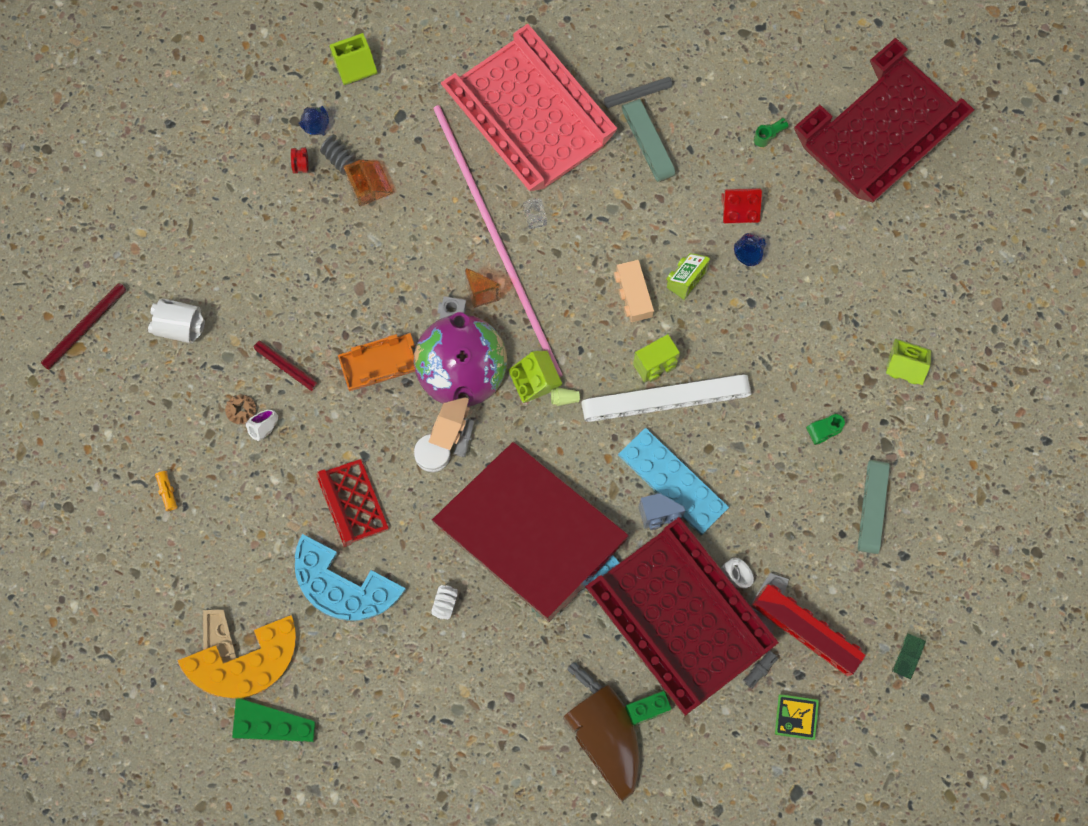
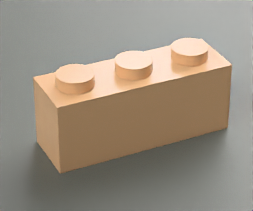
M639 260L618 264L616 272H614V278L616 283L620 284L619 295L621 300L625 301L624 312L626 317H629L631 322L652 318L654 310Z

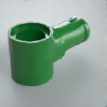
M781 118L771 125H760L757 127L754 136L755 145L766 147L770 140L776 137V134L789 127L787 121L784 122L785 119ZM763 134L766 138H762L759 135Z

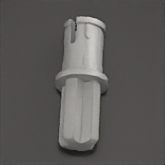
M464 418L466 423L463 431H460L461 434L454 455L459 457H466L469 441L472 440L470 436L474 421L468 418Z

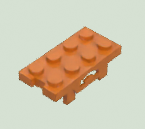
M411 333L397 337V334L388 336L387 338L352 347L351 351L339 354L338 358L349 392L415 372L414 354L412 351L415 345Z

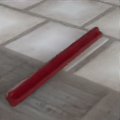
M117 283L41 361L42 366L49 370L126 292V288L121 283Z

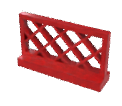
M361 459L326 471L325 469L317 471L316 478L343 547L350 546L353 542L389 529ZM359 466L361 473L358 478L348 474L350 468ZM339 473L344 475L339 484L332 481L330 475ZM346 477L356 481L353 490L343 486ZM358 483L367 486L368 490L365 495L355 491ZM340 489L351 493L347 501L339 498L338 493ZM353 494L363 498L360 507L349 503ZM365 500L374 504L373 512L362 509ZM347 506L358 510L354 519L346 516L345 510ZM360 512L370 516L367 525L356 520ZM374 517L381 521L383 527L375 529L370 527L369 524ZM354 524L365 528L362 534L354 537L352 532Z

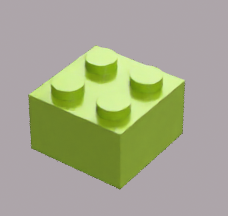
M667 334L636 351L633 366L644 383L649 380L652 382L660 377L659 374L665 371L666 373L671 372L676 368L680 352Z

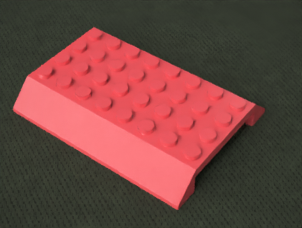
M526 24L513 33L514 40L462 76L459 77L454 73L442 81L441 85L529 191L546 188L599 151L617 131V128L530 25Z

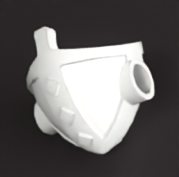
M732 558L721 566L720 569L735 588H748L753 584L754 577L752 571L741 559Z

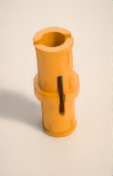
M167 471L156 473L155 477L159 486L158 493L162 496L165 511L177 509L178 506L173 494L174 488L170 485Z

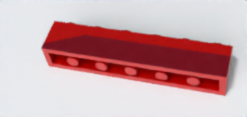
M767 584L762 588L751 604V607L847 677L854 675L866 656L861 652L862 649L859 646L850 644L845 640L846 637L829 629L830 626L826 622L818 621L813 617L811 611L799 607L796 600L781 594V590L775 585Z

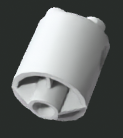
M161 298L157 304L153 303L151 307L153 319L149 324L148 332L153 333L155 336L193 343L202 334L205 320L201 315V308L199 306Z

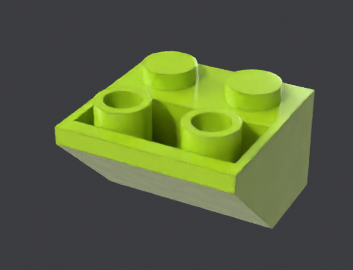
M363 33L329 45L331 56L343 85L378 74Z
M532 351L508 369L522 403L549 394L552 389L562 385L548 351Z

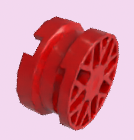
M306 147L300 150L291 148L293 174H298V172L308 173L309 165Z

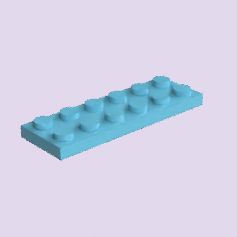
M646 428L618 454L656 493H661L685 508L683 518L701 536L729 508Z

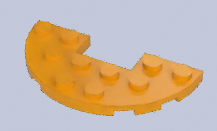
M292 615L254 630L261 649L223 663L215 645L177 660L185 676L193 684L210 695L240 699L261 693L278 681L292 659L296 639Z

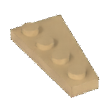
M203 610V650L216 645L223 663L236 659L224 610Z

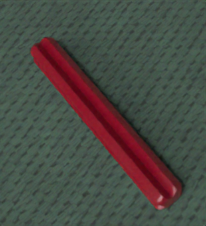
M262 341L256 342L254 345L255 351L310 391L315 389L317 382Z

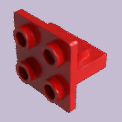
M726 189L724 193H721L723 223L760 222L762 189Z

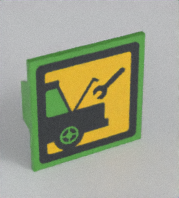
M779 694L775 735L815 740L819 700Z

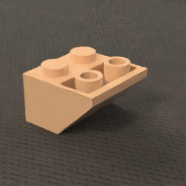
M465 397L443 403L433 426L429 443L451 450L453 443L457 444L461 434L458 431H463L466 420L463 418L467 417L470 407H467L468 398Z

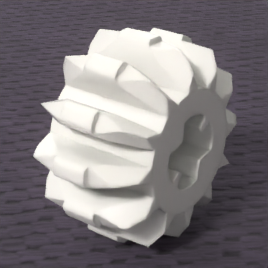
M441 585L438 588L432 608V615L447 620L451 617L458 594L457 589L448 585Z

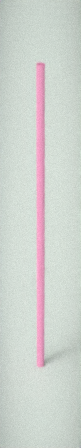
M437 105L433 108L540 345L543 351H548L559 377H562V372L440 105Z

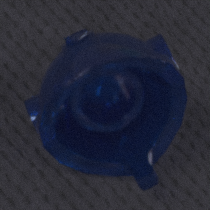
M323 106L306 107L298 124L307 134H322L324 136L329 125L328 112Z
M745 233L734 243V254L742 264L755 266L763 258L766 241L755 234Z

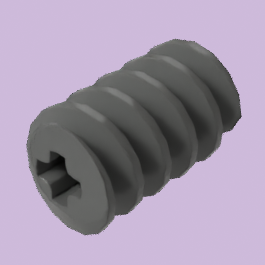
M333 134L324 141L320 152L325 155L327 160H330L332 165H335V168L342 175L350 174L358 167L360 159L355 160L356 155H350L351 150H345L346 145H341L342 141L340 139L336 140L337 136Z

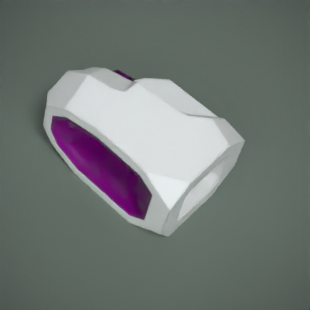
M265 410L251 417L246 423L248 434L256 441H260L269 435L277 424V413L272 410Z

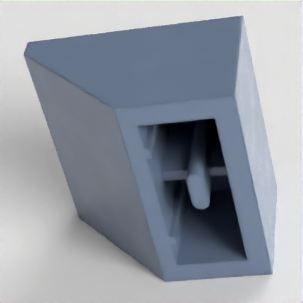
M661 493L642 497L638 506L644 529L650 528V530L659 529L663 524H670L678 517L682 520L685 513V508Z

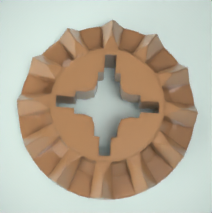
M242 394L232 396L227 401L225 408L226 416L235 424H246L255 415L256 405L249 396ZM241 405H243V408L246 410V412L240 411L239 413H237V409L235 408V406L240 407Z

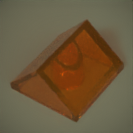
M466 268V286L474 308L500 300L501 286L499 283Z

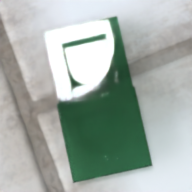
M907 633L900 647V652L892 672L911 679L926 640Z

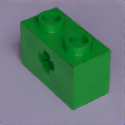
M665 691L626 705L634 726L668 714L672 710Z

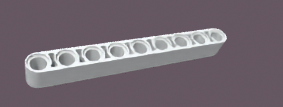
M737 375L583 400L581 404L584 420L586 422L745 398L751 395L748 375Z

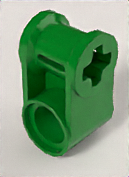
M833 414L811 423L806 429L814 445H818L840 434L845 425V420L841 415ZM832 422H833L834 424H838V425H839L838 428H837L835 425L832 426V425H831Z

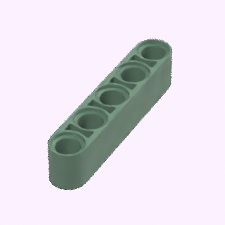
M637 99L622 105L625 119L656 181L660 182L675 176L674 166L641 100Z
M869 460L858 539V551L878 554L880 550L890 466L888 462Z

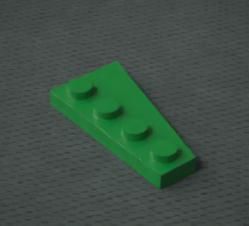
M236 699L232 738L314 742L316 722L247 700Z

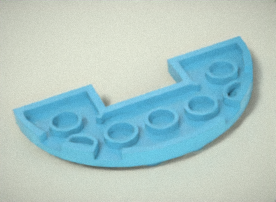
M304 534L301 535L295 552L296 579L307 600L322 613L346 621L369 619L391 608L405 592L406 589L372 570H370L361 587L331 572L328 569L337 552Z

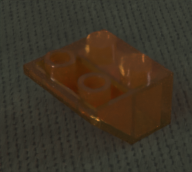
M358 160L343 166L345 176L359 207L393 194V190L379 161Z

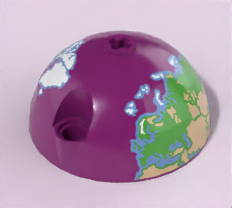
M457 312L437 320L424 331L416 345L414 368L420 385L433 399L443 404L457 400L460 393H465L469 399L467 407L487 400L500 387L507 370V353L503 340L491 325L480 318ZM461 317L465 323L463 326L458 327L454 324V319ZM460 352H463L464 355H467V358L464 359V362H460V359H457V356L460 355Z

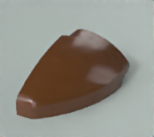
M609 684L563 716V720L574 734L576 733L575 739L620 801L623 802L634 793L640 763L639 745L636 730L622 700Z

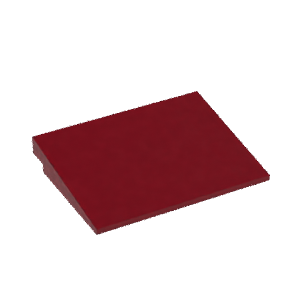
M514 442L504 449L431 519L437 528L548 622L561 609L564 610L629 537L626 532Z

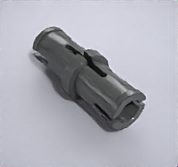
M768 651L758 664L755 663L754 668L743 679V682L753 689L757 682L768 674L767 671L778 660L776 655Z

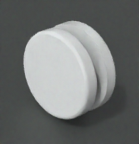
M426 435L419 439L415 445V460L424 471L438 472L449 463L450 450L429 443L430 435Z

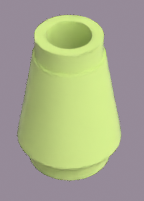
M558 387L551 390L552 405L562 406L579 402L580 400L579 391Z

